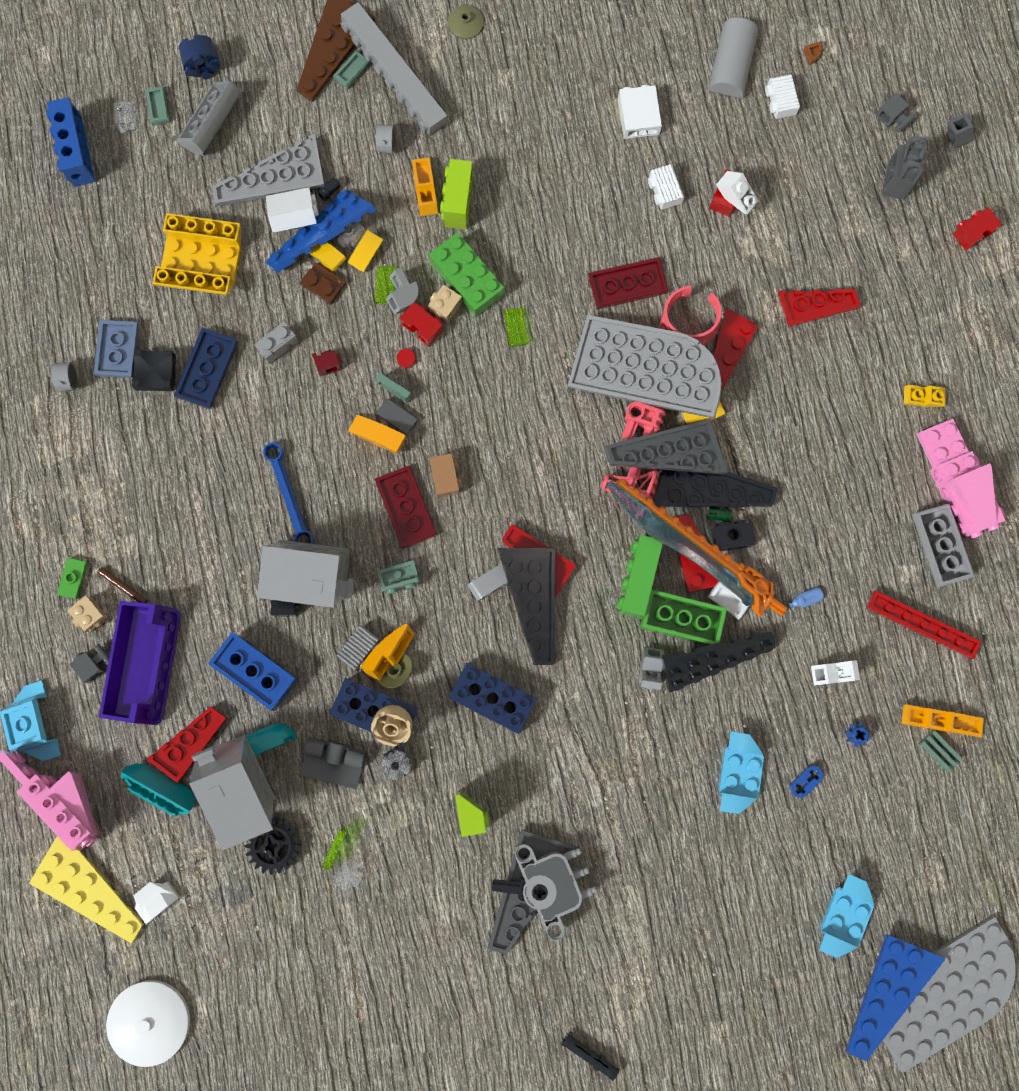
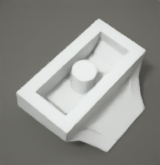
M151 881L133 895L136 902L135 909L145 924L151 922L180 898L169 881L162 884Z

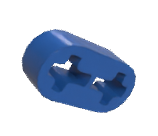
M817 766L806 767L791 782V794L799 798L807 796L823 779L822 770ZM809 771H817L815 774L817 778H811L808 781L807 779L811 776ZM805 782L806 784L802 787L803 792L796 793V784L802 785Z

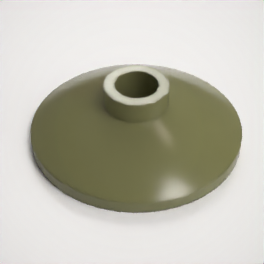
M470 5L456 7L448 17V27L451 33L461 39L474 38L483 28L484 21L481 12Z
M403 654L397 666L390 664L382 679L377 681L386 688H396L403 685L410 678L413 671L411 659L406 654Z

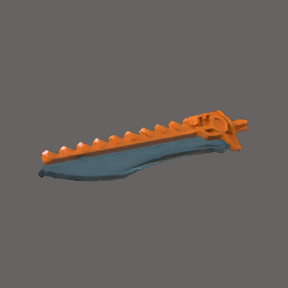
M618 479L616 484L613 481L606 484V488H609L623 509L650 536L701 566L736 594L745 606H751L759 617L763 616L767 606L780 616L787 610L784 604L773 597L775 593L773 583L765 579L764 576L753 568L744 566L740 562H734L731 554H723L718 545H710L705 536L696 535L691 526L682 525L679 517L668 515L666 508L661 506L658 508L652 498H644L639 489L630 488L625 479Z

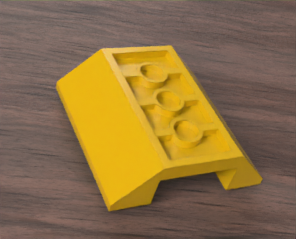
M166 213L163 232L167 239L161 267L156 266L152 284L228 295L235 285L241 254L240 223Z

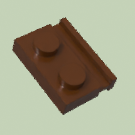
M314 262L313 267L308 270L300 281V285L331 305L341 292L343 286L346 285V282Z

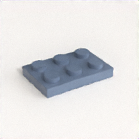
M100 320L94 366L95 376L133 378L134 350H137L139 333L138 322Z

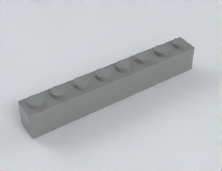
M359 2L341 13L340 24L342 29L346 33L349 32L353 43L357 47L360 46L364 57L374 64L377 74L385 78L388 88L396 92L397 99L400 103L406 105L410 116L417 119L423 132L426 131L430 136L446 125V113Z

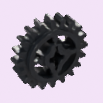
M276 817L272 818L273 830L280 831L286 838H279L271 830L265 833L266 837L262 846L258 847L261 835L249 839L251 843L246 844L245 847L250 848V851L245 855H252L249 863H257L254 868L255 870L262 866V873L269 869V873L272 875L276 869L280 874L282 873V866L288 870L290 868L288 862L291 864L296 862L293 856L300 855L295 849L300 848L301 844H296L295 842L300 839V836L293 835L297 829H289L292 823L284 826V819L277 823ZM272 843H273V844L276 843V844H277V847H276V848H270L269 845L272 844ZM288 845L287 854L281 860V850L284 846ZM261 854H267L270 859H273V862L267 861Z

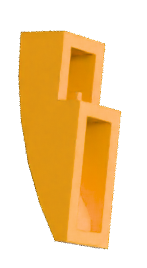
M430 157L412 160L420 216L438 214Z
M356 415L348 432L396 455L399 454L406 441L404 434L360 415Z
M404 624L394 630L367 656L361 668L369 677L381 680L390 664L397 666L415 635L410 626Z

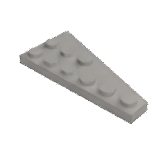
M315 133L309 136V139L303 142L299 141L294 144L295 146L287 150H281L258 162V165L250 169L248 167L243 170V173L235 177L231 176L212 186L216 206L262 199L269 195L308 187L310 190L323 187L325 184Z

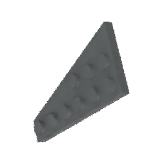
M710 419L609 444L604 447L610 466L713 474L728 473Z
M522 829L517 845L523 842L528 843L536 858L554 851L564 854L579 848L578 846ZM521 848L518 851V855L521 858H526L530 853L527 848ZM514 854L507 881L520 882V878L524 879ZM541 886L538 887V890H534L538 896H540L541 892H545ZM503 893L487 949L507 955L537 909L530 907L524 899H518V894Z

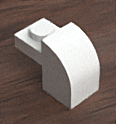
M857 660L811 666L814 685L860 680Z

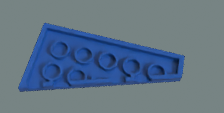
M346 189L340 192L337 198L327 204L319 215L316 216L317 224L300 228L296 235L287 240L277 252L272 253L265 262L272 270L278 273L296 262L297 256L306 253L307 255L312 251L311 248L318 243L323 245L345 231L346 225L361 221L362 215L367 212L372 214L376 209L372 204Z
M886 934L845 1051L867 1061L942 965L945 958Z

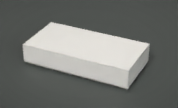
M719 581L707 596L720 607L727 608V612L738 620L750 606L747 601Z

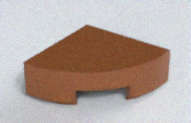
M822 41L804 47L803 51L809 65L814 64L819 59L823 48Z

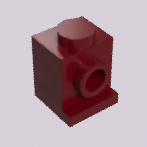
M328 350L322 352L319 356L316 353L312 354L320 377L342 370L340 364L343 363L340 352L336 353L335 351Z

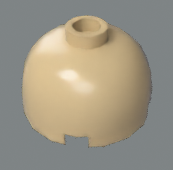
M387 705L378 710L374 716L371 731L372 733L374 732L379 742L385 745L397 746L398 743H405L410 738L412 719L404 708L397 705Z

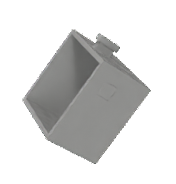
M280 539L268 546L263 545L257 598L332 608L345 597L346 600H352L354 579L349 578L347 581L350 548Z
M246 734L192 755V759L195 762L189 784L222 851L273 830V801L276 798Z

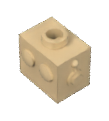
M442 285L439 291H435L430 298L429 312L448 323L462 304V296Z
M84 596L67 610L74 618L72 619L74 625L90 633L109 618L97 602L89 596Z

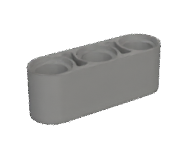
M502 563L467 585L477 602L508 584Z

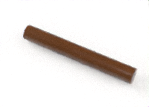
M103 567L97 571L100 576L138 603L148 602L145 597Z

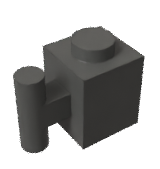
M897 93L889 98L875 115L888 128L896 121L898 123L895 127L897 132H901L915 119L914 113H910L907 116L904 114L909 104Z
M100 644L93 647L97 653L95 656L89 652H81L69 664L83 683H91L105 672L100 663L104 662L108 667L110 656Z

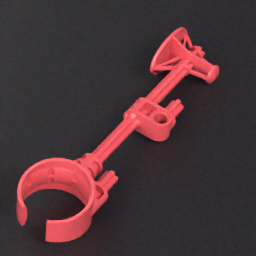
M691 286L682 287L669 296L658 327L659 329L682 333L676 330L669 322V311L677 301L691 296ZM712 292L708 297V302L715 310L716 320L714 326L702 334L689 335L698 340L703 346L715 337L720 325L721 305ZM640 402L629 404L624 418L627 423L621 438L625 440L633 439L637 426L644 428L642 436L660 432L661 428L659 426L664 422L662 417L666 416L664 408L649 406ZM638 410L641 412V415L634 417L631 413ZM630 467L627 477L607 473L603 478L604 481L601 483L602 489L619 498L617 503L621 506L629 507L636 521L641 522L648 511L641 506L638 514V503L635 501V512L630 504L631 498L623 491H621V494H618L607 488L608 485L618 489L616 482L609 479H625L628 486L633 489L636 487L639 479L648 477L637 489H639L644 498H654L655 489L658 485L659 471L654 470L640 476L642 468ZM652 477L648 489L642 490L641 488Z

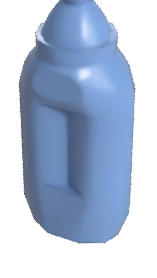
M813 588L798 594L788 606L808 607L822 601L824 596L820 588Z

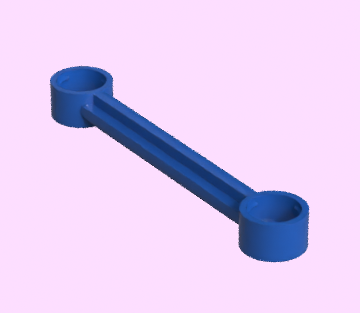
M275 442L268 443L263 449V455L272 464L296 533L294 541L298 542V538L302 534H307L311 537L310 543L315 544L314 536L306 529L282 461L284 451L279 444ZM271 447L280 449V454L275 459H270L267 456V452Z

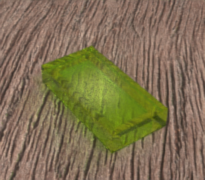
M377 266L375 304H388L386 297L395 291V286L389 277L396 270L395 267Z
M522 308L504 310L509 348L528 345Z
M344 829L338 831L322 865L323 869L329 871L332 868L348 831Z

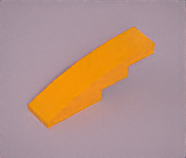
M904 705L901 724L982 738L984 718Z

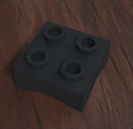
M134 350L132 387L136 391H174L175 353L167 350Z

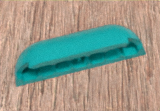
M273 723L246 734L256 756L297 739L294 730L284 723Z
M131 764L121 771V779H125L129 785L127 789L172 816L177 817L178 814H185L186 816L194 806L195 798L189 788L175 782L169 776L149 765Z

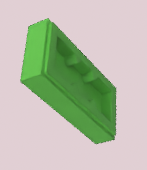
M67 557L57 595L78 600L88 562Z

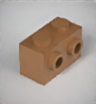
M452 453L430 457L437 498L460 494L459 488H462L461 478L456 477L455 470L459 469L457 459L452 458Z

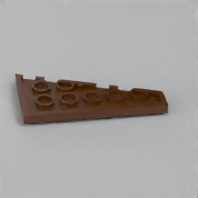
M350 0L326 1L297 87L298 93L311 102L315 100L356 46L352 41V36L349 32L346 33L340 24L341 13L355 4ZM366 11V13L374 22L375 16Z

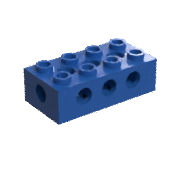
M69 97L47 102L48 110H46V114L52 125L50 133L53 139H55L53 148L59 158L57 167L60 173L63 172L66 180L70 181L74 187L96 182L81 114Z
M234 632L229 635L208 663L271 711H275L298 681L296 676ZM240 655L242 658L241 663L236 665L235 658ZM255 666L257 674L252 677L250 671ZM268 678L273 680V685L270 688L266 686Z

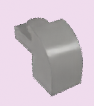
M401 267L394 270L389 276L396 291L391 292L386 297V300L394 315L406 310L418 296L417 282L410 284L407 274L403 272Z
M644 647L639 673L641 687L649 690L661 689V672L663 667L661 655H664L663 650Z

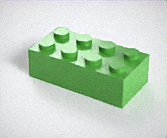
M458 232L428 254L430 264L449 287L462 296V302L475 318L504 296L503 285Z
M640 535L638 539H634V542H632L630 553L633 555L627 561L625 569L628 575L625 576L621 585V590H624L623 595L618 598L616 608L619 609L618 614L636 619L645 617L663 540Z
M651 589L646 614L641 619L639 629L705 646L720 642L727 608Z

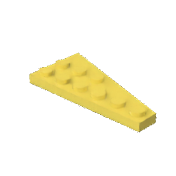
M57 836L29 884L126 941L133 943L144 925L142 920L119 897L120 894L108 884V880L89 858H86L80 850L71 851Z

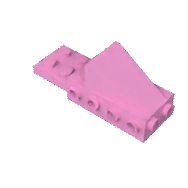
M950 419L917 433L916 435L932 466L930 470L932 477L945 503L950 504L961 537L965 538L971 535L973 539L982 535V530L988 528L989 531L999 528V523L1006 520L1003 509L999 507L996 501L992 466L990 463L982 467L979 466L978 457L974 455L973 451H968L954 420Z
M12 751L0 752V761L23 785L17 793L71 851L82 850L85 846L90 847L97 841L96 836L100 832L96 828L80 773L68 771L57 781L51 775L49 777L45 774L39 775L33 767L29 768L24 763L26 759L20 753Z

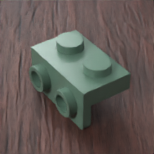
M414 560L377 571L383 594L393 595L398 593V589H413L417 587L416 584L420 583Z

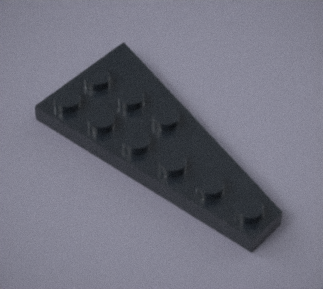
M663 470L653 502L657 507H772L778 488L730 472L726 474Z
M497 548L533 665H554L555 548Z
M772 632L750 636L745 641L734 639L731 644L727 645L720 642L697 647L690 653H685L683 650L677 652L676 656L668 657L667 654L661 655L667 689L669 692L681 690L689 684L700 682L703 678L714 676L720 671L733 668L746 660H752L755 656L762 653H768L776 648L775 636Z

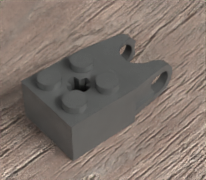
M919 136L911 137L904 145L900 144L887 164L882 195L904 199L908 193H911L913 186L917 185L923 172L924 164L922 161L928 146V139Z

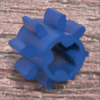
M858 723L857 727L850 724L849 727L851 729L845 731L848 734L846 741L854 742V747H858L859 742L861 745L866 746L865 741L871 739L867 732L869 728H862V723ZM856 731H858V732L861 733V734L858 735L859 738H856V737H855V736L857 735V732H856Z

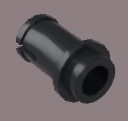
M332 177L326 185L319 187L317 193L322 200H329L330 195L340 188L341 184L336 178Z

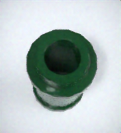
M709 507L708 512L716 513V515L708 514L707 519L724 522L731 521L732 511L728 510V508L724 510Z

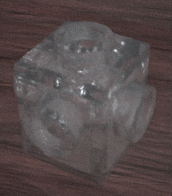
M395 750L394 753L390 752L388 756H384L381 767H384L383 773L387 774V778L398 781V778L402 779L404 775L409 774L412 764L409 763L410 758L406 757L407 753ZM393 762L399 763L397 770L392 768Z

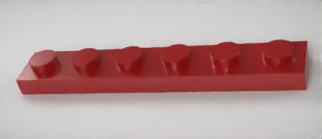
M876 590L873 591L866 606V609L969 659L975 658L982 642Z

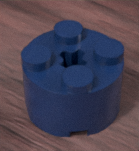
M195 35L194 39L188 40L186 38L179 44V54L187 76L210 79L213 76L212 74L219 69L220 60L216 46L210 37Z

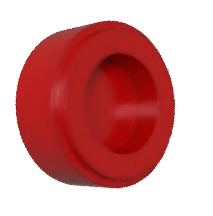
M410 349L400 350L397 354L398 364L402 368H411L416 362L414 352Z

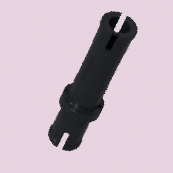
M569 1033L565 1036L561 1044L562 1046H565L578 1057L592 1065L595 1071L599 1070L612 1081L615 1080L619 1073V1068L613 1066L605 1060L603 1055L599 1056Z

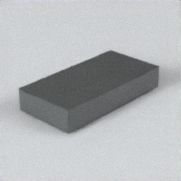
M388 398L376 412L378 416L405 435L409 434L418 419Z

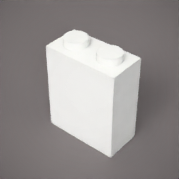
M643 85L636 88L625 87L619 89L618 105L623 138L659 135L662 124L656 86Z
M309 187L266 196L268 219L273 233L317 224L316 216L319 215L315 194H311Z

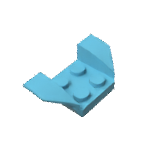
M43 680L24 686L12 705L0 711L9 750L22 751L41 761H46L61 756L58 739L47 740L37 702V700L47 697Z
M730 732L729 746L725 747L719 781L718 790L719 794L722 795L720 811L740 814L759 797L764 756L750 734Z
M848 874L843 888L837 887L834 890L820 926L821 932L825 934L819 947L820 951L838 958L858 948L857 946L860 945L874 908L873 898L866 881Z

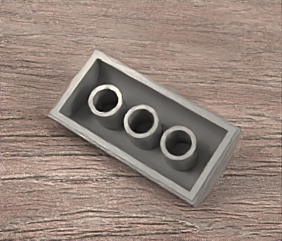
M731 18L725 21L708 91L743 99L758 35V27L754 22L745 18Z
M232 81L213 82L178 137L177 143L196 155L204 154L241 95L239 89Z
M950 504L912 514L936 587L975 577Z

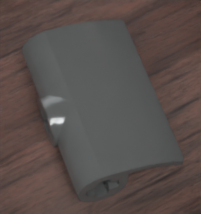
M308 738L304 749L305 758L300 775L356 789L363 769L366 751L346 747L345 744L339 742H326Z

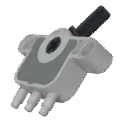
M520 843L515 848V856L524 879L520 878V882L493 879L492 891L518 894V899H524L530 907L537 909L547 936L554 941L562 939L565 933L560 917L579 908L583 899L597 893L595 886L580 891L576 883L577 879L589 873L588 867L572 872L568 860L580 855V848L573 849L564 854L554 851L536 858L528 843ZM521 848H527L530 851L526 858H521L518 855V851ZM539 886H541L542 890L545 891L541 892L540 896H538L536 891H534L538 890ZM551 926H560V932L558 934L550 933Z

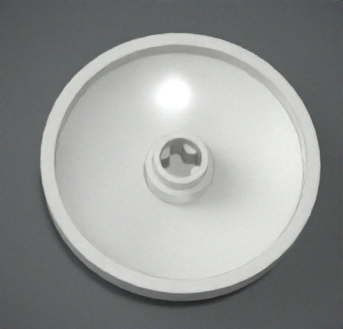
M158 980L141 981L129 986L114 1000L107 1017V1036L115 1053L124 1061L140 1067L159 1065L170 1059L182 1047L189 1032L190 1014L185 999L173 986Z

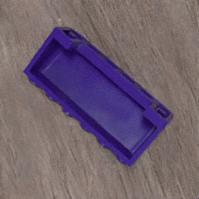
M120 601L99 718L135 724L158 725L161 723L165 711L181 619L178 609L157 604Z

